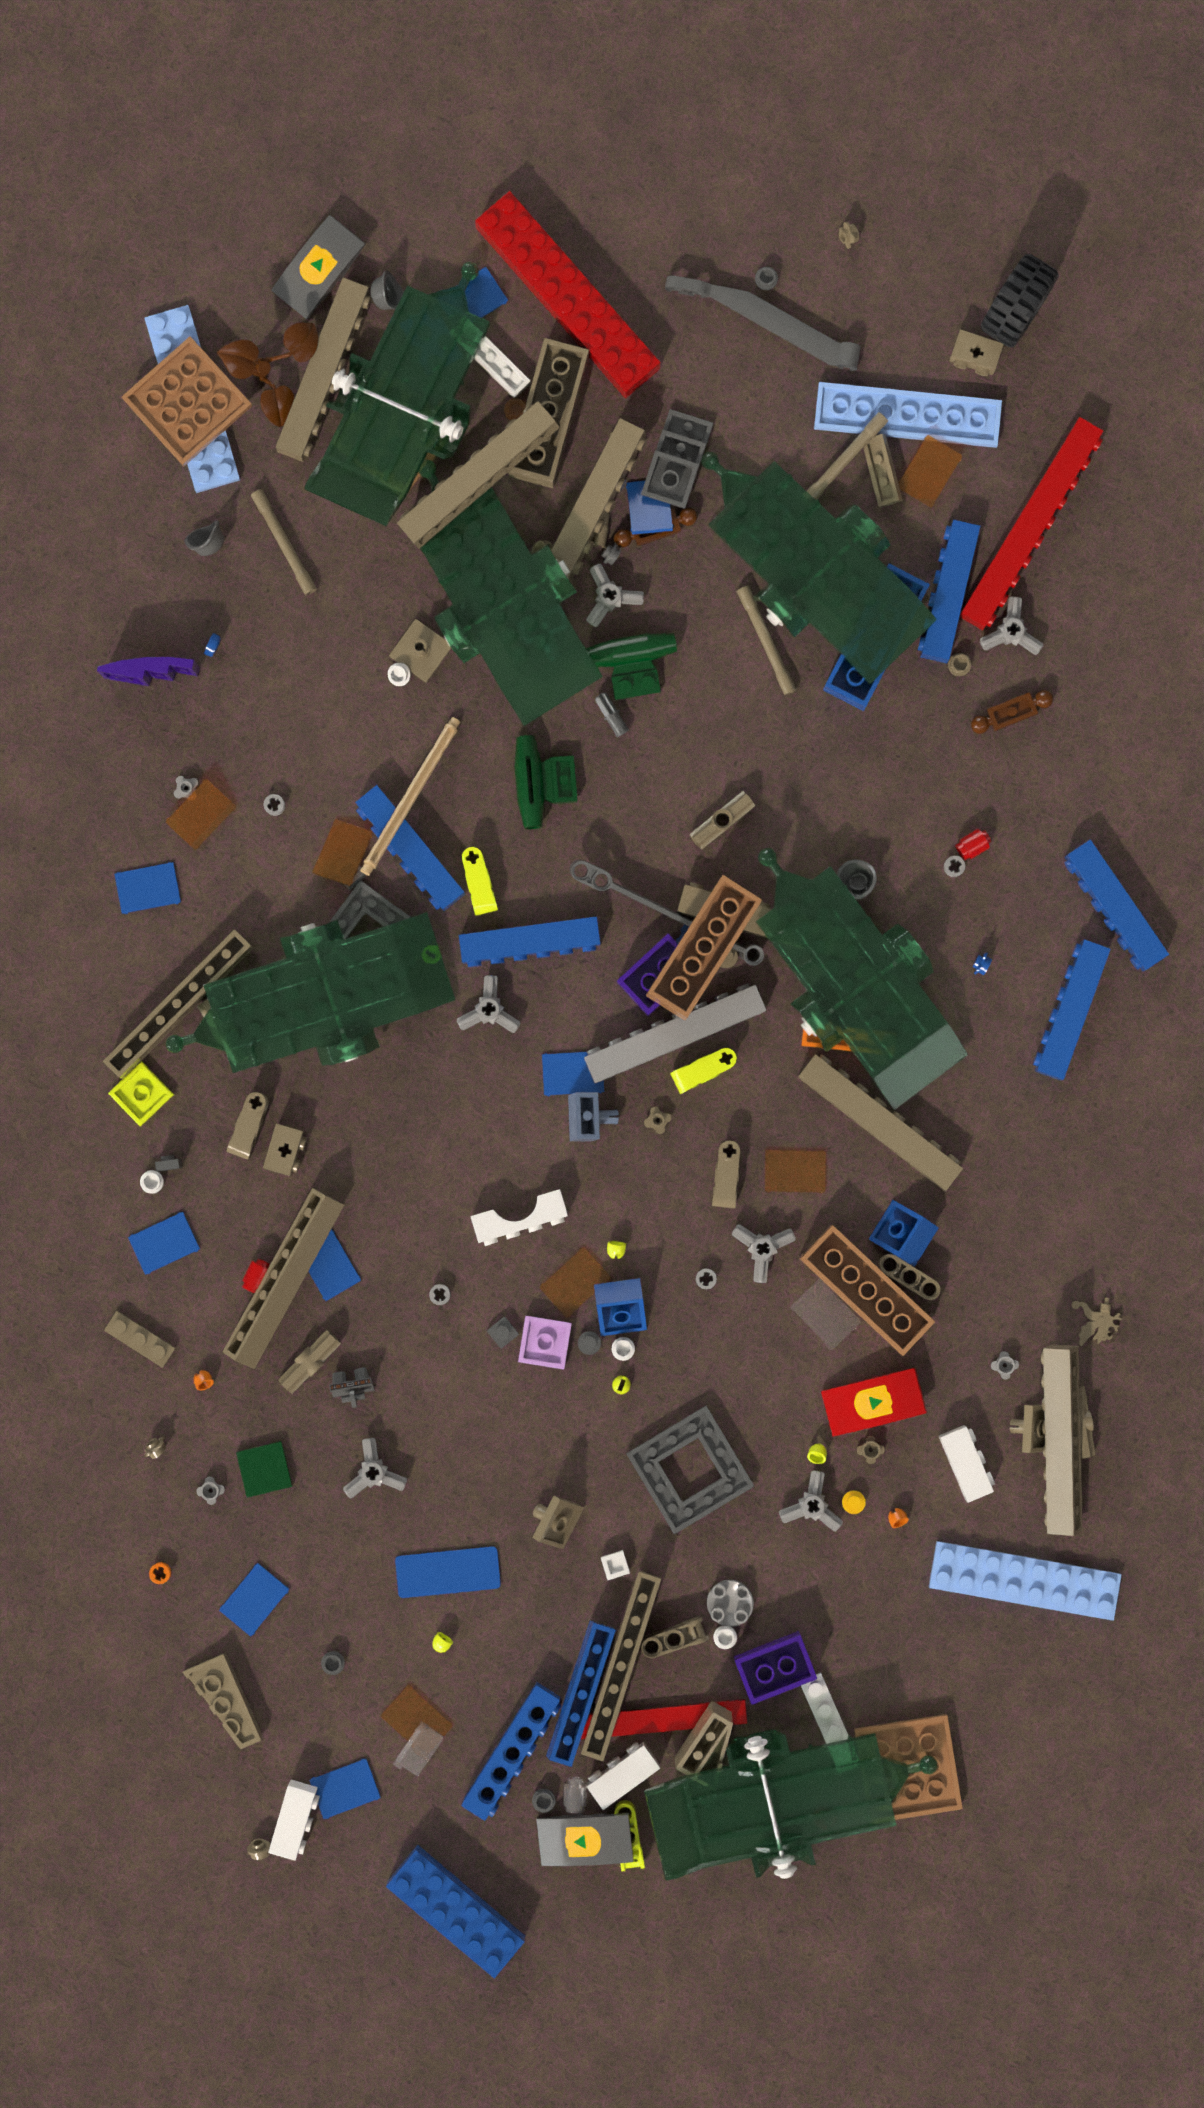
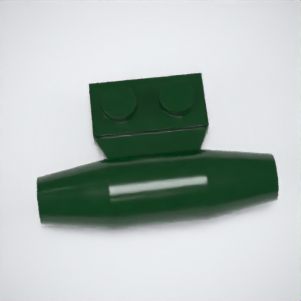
M647 633L611 639L585 648L583 653L586 667H614L611 680L614 698L619 700L661 692L657 669L651 661L677 652V645L674 633Z
M523 735L517 737L514 761L517 803L524 829H540L543 827L545 800L553 804L577 803L578 801L574 755L551 757L541 762L535 736Z

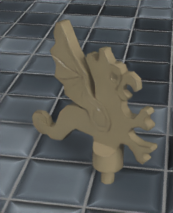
M1105 1297L1104 1303H1101L1100 1312L1091 1311L1085 1302H1072V1308L1078 1309L1082 1306L1085 1316L1092 1320L1081 1326V1332L1078 1334L1080 1346L1094 1334L1097 1327L1098 1331L1093 1336V1340L1097 1339L1099 1344L1102 1340L1112 1339V1335H1107L1110 1333L1108 1329L1112 1326L1115 1331H1118L1119 1325H1115L1113 1320L1122 1319L1119 1317L1120 1313H1117L1115 1316L1110 1315L1111 1304H1109V1298Z

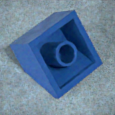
M892 1200L869 1240L915 1267L939 1227L923 1216Z
M640 1278L594 1284L601 1336L647 1330Z

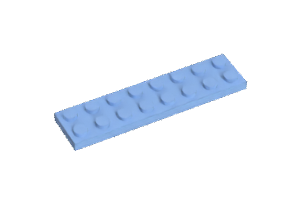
M189 305L145 317L158 364L189 336L201 348ZM226 430L188 463L196 493L240 480Z
M819 382L814 429L860 434L872 418L880 412L887 418L888 423L877 435L886 434V437L997 448L1002 400Z
M936 1541L929 1588L1114 1621L1121 1574Z

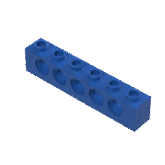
M536 1682L463 1799L462 1807L484 1821L488 1815L493 1817L499 1807V1804H497L498 1799L501 1795L505 1797L512 1786L509 1783L513 1775L518 1777L522 1771L524 1764L521 1762L526 1755L530 1757L537 1745L534 1741L538 1735L543 1737L549 1727V1724L546 1723L551 1715L555 1717L562 1705L559 1703L560 1696ZM534 1707H541L545 1714L537 1718L532 1715L531 1710ZM522 1727H528L531 1729L532 1735L524 1738L519 1734V1730ZM510 1747H516L520 1754L512 1758L507 1755L506 1751ZM497 1767H503L506 1769L507 1775L502 1778L497 1777L494 1770ZM485 1787H490L494 1790L495 1794L487 1798L483 1796L481 1791Z

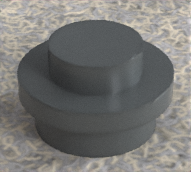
M771 267L760 268L755 275L756 285L762 290L773 289L778 282L777 272Z
M614 542L612 545H606L601 554L604 557L603 563L606 564L608 562L612 565L621 552V549L617 547V543Z
M591 1331L581 1334L578 1339L580 1351L587 1355L598 1352L601 1347L600 1337Z
M336 1651L326 1653L321 1660L323 1671L329 1675L339 1674L345 1665L343 1656Z
M542 1788L534 1793L532 1804L537 1811L546 1813L555 1806L556 1799L551 1790Z

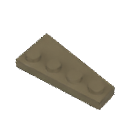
M226 1652L182 1672L194 1684L198 1694L202 1695L210 1705V1710L219 1717L223 1727L240 1749L263 1739V1735Z

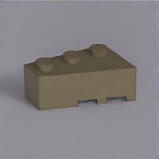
M711 1701L675 1755V1769L715 1792L733 1726L731 1711Z

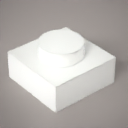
M623 1550L601 1557L607 1580L630 1574Z

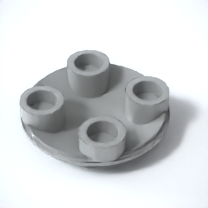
M721 1581L708 1594L707 1608L709 1614L715 1622L723 1626L733 1627L745 1623L753 1611V1596L748 1587L739 1581Z

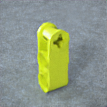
M469 847L463 852L462 861L475 916L497 911L498 908L494 892L491 889L492 884L483 855L478 848ZM474 852L475 856L479 855L475 864H472L471 861H466V858L470 857L469 853Z
M723 1048L670 1074L679 1093L682 1094L732 1068L736 1063L737 1057L730 1048ZM724 1052L727 1055L731 1054L733 1057L730 1059L731 1064L729 1065L725 1062H720Z
M622 1800L616 1804L614 1814H619V1810L623 1807L631 1810L632 1813L629 1816L630 1830L635 1834V1837L632 1839L634 1861L620 1863L621 1871L623 1872L627 1868L641 1867L643 1869L645 1864L640 1844L636 1810L632 1802Z

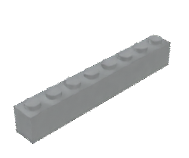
M748 983L736 988L737 993L729 996L726 992L715 997L716 1002L707 1005L705 1001L695 1005V1011H692L686 1020L674 1014L672 1015L673 1020L665 1023L662 1019L651 1024L652 1029L643 1032L641 1028L630 1033L631 1038L624 1041L620 1037L608 1042L609 1047L601 1050L600 1047H596L587 1051L588 1056L584 1057V1060L594 1083L601 1082L764 1013L766 1008L756 985L750 987Z

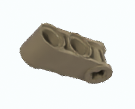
M254 1092L247 1096L243 1109L237 1119L235 1131L229 1141L228 1153L247 1160L250 1159L252 1155L250 1153L251 1149L255 1147L256 1138L262 1128L269 1104L265 1094ZM259 1096V1101L262 1102V1106H257L255 1109V1104L252 1103V1099H257Z
M731 1140L722 1142L719 1147L712 1206L735 1209L736 1186L738 1185L740 1168V1147ZM728 1144H732V1148L736 1149V1153L731 1154V1157L728 1158L727 1154L723 1152V1148H727Z
M702 1616L644 1636L640 1645L643 1654L648 1658H656L709 1640L701 1623L703 1621ZM671 1633H677L680 1639L678 1643L672 1645L667 1642L668 1636ZM648 1641H656L658 1646L655 1651L648 1652L645 1650V1645Z

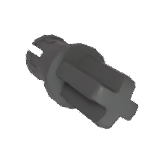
M604 692L598 695L595 701L605 716L604 721H608L616 737L618 738L628 732L629 728L621 718L620 710H616L607 693Z

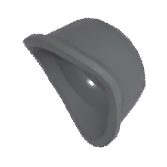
M388 270L384 271L383 275L371 284V298L379 309L400 310L406 306L407 297L395 277Z
M216 520L209 526L192 531L186 536L184 542L189 549L194 550L200 556H209L216 553L223 546L225 538L220 529L219 521Z
M850 860L839 868L836 876L837 886L841 894L846 898L859 900L872 892L876 885L877 875L874 868L867 862Z

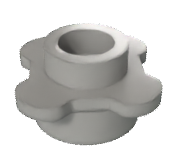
M183 776L176 778L177 788L174 791V796L178 799L183 797L191 801L197 797L196 787L199 784L196 778L185 779Z
M1003 1351L999 1354L1000 1357L991 1363V1369L998 1371L1002 1379H1009L1010 1374L1015 1369H1018L1019 1363L1017 1360L1010 1358L1008 1352Z
M207 1477L202 1487L197 1488V1495L207 1500L209 1505H213L216 1503V1498L224 1493L225 1488L223 1485H218L213 1477Z

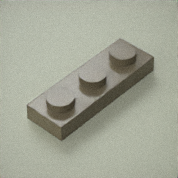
M886 434L874 436L863 448L878 507L883 508L903 500Z
M119 1311L115 1312L104 1330L162 1368H164L176 1349Z

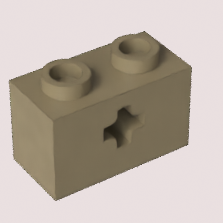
M960 330L949 361L953 362V365L960 369H966L967 367L975 369V373L981 376L993 375L1004 344ZM974 351L979 352L977 358L973 357Z
M276 1124L263 1168L288 1176H292L293 1172L297 1173L301 1161L297 1159L299 1150L303 1151L307 1142V1137H304L305 1132ZM289 1144V1149L292 1150V1153L283 1157L284 1153L281 1151V1147H286Z

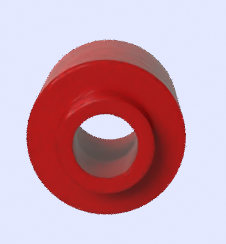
M976 829L961 838L955 847L964 861L967 859L971 860L990 848L989 843L991 839L985 830L981 832L979 829Z
M259 1258L256 1262L251 1261L242 1280L244 1282L242 1288L255 1293L270 1264Z

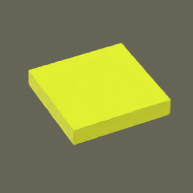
M143 1061L108 1093L140 1127L174 1096L170 1089Z

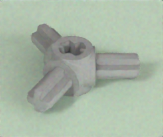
M601 564L590 568V573L598 587L596 589L598 596L595 599L597 604L586 619L590 625L594 627L599 626L607 612H612L615 607H621V604H643L644 592L622 590V586H616L614 581L610 582ZM606 592H610V594L615 593L614 600L605 599Z
M1008 598L1007 618H1003V624L997 627V631L980 638V644L984 650H989L1002 643L1005 645L1012 643L1015 646L1020 644L1034 655L1040 652L1043 643L1026 632L1028 629L1023 625L1024 620L1020 619L1021 598ZM1011 626L1015 627L1014 630H1018L1014 636L1010 635L1011 631H1007Z
M487 975L484 977L483 997L479 998V1004L475 1005L474 1010L457 1018V1023L461 1030H466L482 1021L483 1024L490 1022L493 1025L496 1022L511 1033L517 1031L520 1021L503 1011L505 1007L500 1005V998H497V976ZM488 1004H493L492 1007L496 1008L495 1012H491V1016H486V1012L483 1013V1008H486Z
M738 1224L732 1232V1236L748 1246L747 1251L752 1253L751 1259L755 1260L753 1280L757 1283L767 1282L769 1261H772L773 1255L778 1253L777 1249L796 1240L790 1228L772 1237L769 1234L762 1236L760 1233L756 1236L741 1224ZM766 1242L769 1245L766 1247L769 1248L768 1253L758 1254L757 1251L759 1249L756 1248L757 1245H763Z
M375 1438L363 1439L362 1446L365 1461L361 1462L362 1468L358 1471L359 1475L344 1486L345 1494L349 1498H353L367 1486L371 1488L374 1485L381 1486V1484L403 1491L407 1479L388 1471V1467L383 1465L382 1459H378ZM371 1466L376 1467L375 1470H379L376 1478H371L372 1475L368 1476L367 1472L370 1471Z
M811 1471L808 1492H804L803 1498L798 1499V1504L779 1511L783 1523L804 1516L805 1519L810 1517L815 1521L819 1519L833 1531H837L841 1527L843 1521L827 1508L828 1504L824 1501L825 1495L822 1494L824 1472ZM810 1500L812 1502L817 1500L818 1509L814 1511L812 1508V1511H809L807 1503Z

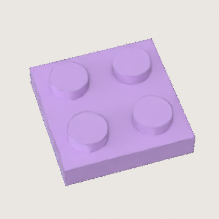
M525 1316L518 1362L564 1369L572 1323Z

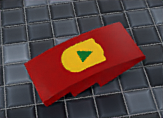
M915 1367L821 1391L832 1436L872 1428L927 1413Z

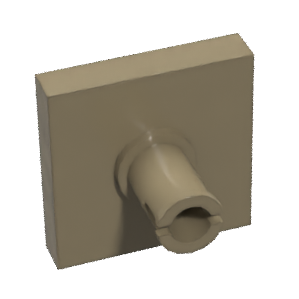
M415 619L389 657L397 663L407 665L412 674L427 684L453 647H450L444 638Z
M1042 1404L1024 1405V1420L1013 1418L1010 1422V1425L1019 1426L1015 1428L1010 1427L1011 1433L1023 1434L1022 1452L1024 1453L1043 1452L1045 1434L1043 1433L1042 1426L1045 1420V1411L1042 1409Z
M553 1496L548 1508L543 1504H538L533 1511V1516L540 1519L541 1522L532 1538L538 1542L564 1549L584 1507L557 1496Z

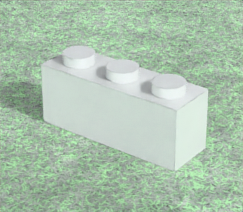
M963 1425L939 1435L965 1500L969 1503L994 1492L992 1488L995 1485L990 1472H985L982 1465L986 1463L981 1450L977 1451L974 1446V1442L977 1440L973 1430L967 1429Z
M637 1742L626 1749V1755L622 1758H619V1756L614 1757L607 1763L608 1768L602 1772L597 1770L588 1777L587 1788L603 1810L660 1769L659 1762L644 1742L640 1745Z
M290 1780L268 1853L296 1861L298 1853L303 1855L307 1842L303 1840L305 1831H310L313 1818L309 1817L311 1809L316 1810L320 1797L316 1795L318 1787Z

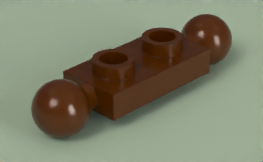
M687 507L676 516L675 510L671 509L673 531L632 535L631 531L620 529L614 535V542L618 544V547L625 548L635 539L638 547L680 533V524L685 526L695 524L697 512L693 508Z
M1041 690L1032 699L1029 692L986 710L988 717L976 716L973 718L971 729L977 734H983L992 725L995 732L1038 714L1036 707L1048 708L1052 705L1053 695L1047 690Z

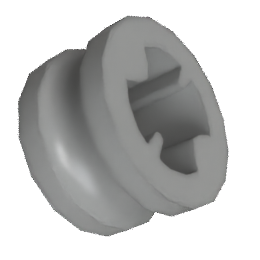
M271 794L264 800V809L270 815H280L285 809L284 800L277 794ZM270 800L280 801L281 804L278 805L277 811H274L273 808L269 810Z
M951 856L944 863V871L950 877H958L965 870V862L959 856ZM952 860H955V863L958 861L961 865L957 873H954V870L951 872L948 868Z
M701 1269L697 1273L696 1283L700 1288L707 1290L716 1284V1274L711 1269ZM704 1272L710 1273L709 1276H713V1281H710L707 1286L702 1285L704 1282L700 1283L699 1280L700 1277L704 1276Z
M443 1284L435 1285L429 1293L430 1300L436 1305L447 1303L451 1295L449 1288ZM437 1288L439 1291L441 1288L445 1290V1300L439 1299L437 1301L435 1299L436 1294L434 1291Z

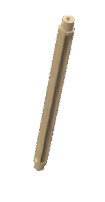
M452 717L449 723L444 726L433 749H431L407 789L406 794L401 799L379 836V839L364 860L361 872L369 876L372 870L376 869L378 862L429 779L443 752L457 733V728L461 723L458 719Z

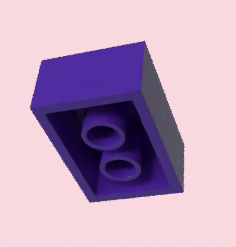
M669 934L661 939L617 980V984L647 1016L652 1014L660 1005L647 997L646 994L678 946Z
M799 1631L734 1656L751 1704L758 1703L817 1679Z

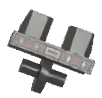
M365 1367L354 1370L355 1380L347 1381L345 1372L333 1373L332 1384L329 1385L333 1398L341 1397L342 1403L351 1402L352 1408L358 1407L357 1400L365 1399L364 1392L375 1391L374 1383Z

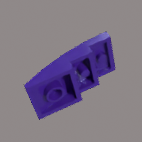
M143 657L98 666L97 672L104 679L150 686L151 678L174 681L175 672L198 676L200 667L192 659Z

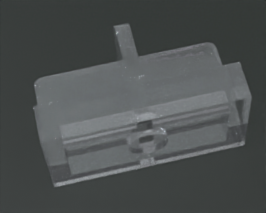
M421 1721L396 1757L393 1765L400 1770L404 1767L418 1776L444 1737Z

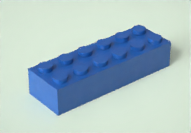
M888 564L823 691L864 711L930 584Z
M419 1845L414 1848L387 1881L386 1887L494 1979L525 1942V1935Z

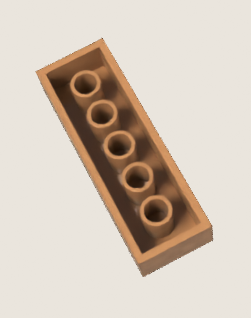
M722 875L646 996L681 1019L686 1020L762 899Z
M830 1225L799 1258L902 1356L935 1323L931 1317L833 1225Z

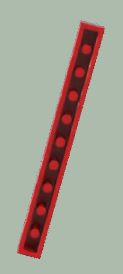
M1079 417L959 617L982 631L986 625L991 627L997 617L994 614L996 608L1004 606L1009 597L1005 593L1010 586L1014 588L1021 577L1017 574L1020 568L1026 569L1032 559V556L1029 555L1033 547L1038 549L1044 539L1041 535L1045 528L1050 529L1056 519L1053 516L1055 510L1063 508L1068 499L1065 497L1068 489L1073 491L1080 479L1076 477L1080 469L1085 471L1092 460L1088 457L1092 450L1097 451L1103 439L1100 436L1103 430Z

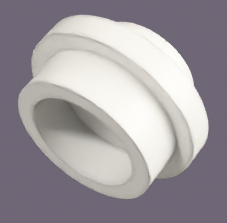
M395 663L388 670V678L392 684L403 686L409 682L411 671L404 663Z
M154 1170L145 1172L140 1179V1185L147 1193L159 1192L164 1184L162 1175Z
M620 1337L612 1344V1353L618 1360H628L635 1352L634 1343L629 1338Z
M722 1625L714 1632V1642L719 1648L729 1649L737 1641L736 1631L730 1626Z

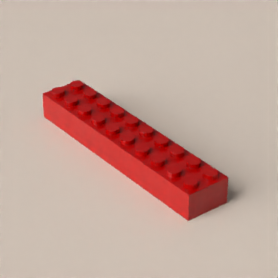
M511 191L506 193L475 220L476 229L572 339L581 348L589 350V358L625 399L660 370V361Z

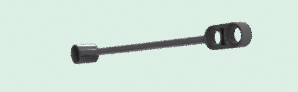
M667 276L665 290L668 292L674 290L678 291V294L689 296L696 294L701 295L700 298L710 297L828 365L837 366L840 369H843V367L850 368V371L857 370L861 346L856 343L836 342L748 291L712 285L701 280L679 276Z
M582 859L575 860L570 865L569 871L571 876L587 886L599 891L611 888L688 927L693 922L613 882L611 875L598 866ZM579 864H584L587 868L586 874L581 877L576 876L574 872L575 867ZM599 874L607 876V882L603 886H597L595 883V878ZM748 941L742 945L735 942L732 949L739 951L740 958L749 965H758L764 958L762 948L754 942ZM755 948V956L753 958L748 959L747 952L750 949Z

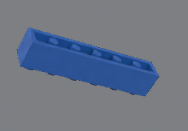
M953 520L951 526H946L943 539L947 540L946 548H941L938 559L939 562H942L940 571L936 570L933 584H937L935 593L931 592L928 606L932 608L930 615H925L923 623L926 634L925 637H920L917 649L921 651V658L942 663H948L980 530L979 525Z
M376 785L355 803L359 807L356 809V812L364 821L367 818L373 824L370 829L379 839L396 808ZM404 819L387 850L392 856L397 854L401 858L402 862L399 864L407 874L412 872L417 878L414 883L422 892L427 890L432 896L428 900L435 909L438 910L441 907L445 911L463 897L465 892Z
M1091 839L1064 857L1067 860L1064 862L1066 868L1071 874L1075 872L1080 879L1078 881L1079 887L1084 893L1088 892L1093 898L1091 900L1092 906L1097 912L1101 911L1106 917L1104 919L1105 925L1110 931L1114 930L1119 936L1117 939L1118 944L1123 950L1127 949L1132 955L1130 961L1137 970L1140 968L1142 971H1145L1169 955Z
M597 917L461 934L459 935L462 963L468 964V967L482 966V961L500 964L505 963V958L523 961L527 960L528 955L535 954L537 958L550 957L551 952L558 951L560 955L573 954V949L581 948L583 952L596 951V946H600Z
M1085 939L1080 944L1076 943L1072 956L1075 957L1072 966L1068 965L1064 978L1067 979L1065 988L1060 987L1056 1000H1059L1057 1009H1052L1048 1020L1052 1024L1049 1031H1044L1041 1043L1044 1044L1041 1053H1036L1033 1065L1036 1066L1035 1072L1060 1081L1064 1080L1111 949Z
M589 1621L546 1757L551 1761L572 1767L616 1631L612 1627Z

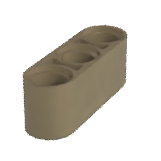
M885 1254L879 1259L878 1267L885 1275L927 1300H933L939 1296V1283L892 1254ZM887 1258H892L895 1261V1268L891 1271H886L883 1267V1263ZM911 1270L915 1274V1279L912 1283L907 1284L903 1280V1275L906 1271ZM926 1283H932L935 1287L934 1293L930 1296H926L923 1292V1287Z

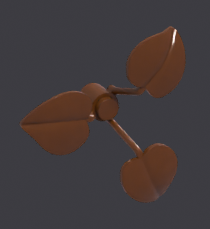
M311 322L294 323L286 329L283 342L289 352L285 354L266 357L265 359L257 358L259 355L258 347L249 340L230 342L217 351L228 372L233 377L246 379L250 376H257L260 378V381H264L271 387V389L262 392L260 404L268 420L278 427L284 426L295 396L287 386L281 385L276 388L275 384L266 378L271 369L269 363L292 355L297 362L302 363L310 360L318 346V332L316 326Z

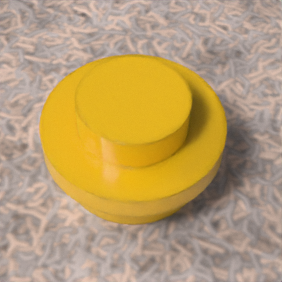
M855 1490L847 1492L842 1499L843 1508L850 1514L860 1513L866 1504L862 1493Z

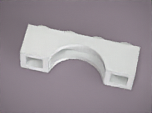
M559 1189L537 1196V1204L534 1211L524 1220H505L494 1209L473 1215L471 1220L478 1243L484 1242V1245L487 1246L497 1243V1237L506 1235L507 1239L520 1236V1230L528 1228L530 1233L543 1229V1223L551 1222L552 1226L565 1222L564 1217L568 1216L561 1190Z

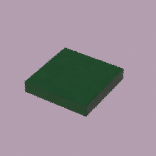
M282 1441L236 1452L247 1498L293 1486Z

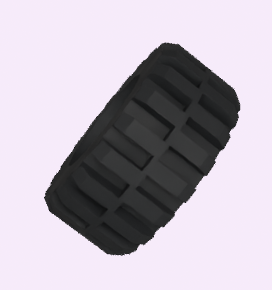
M1025 254L989 308L981 323L982 331L1007 347H1015L1059 277L1057 270L1036 256Z

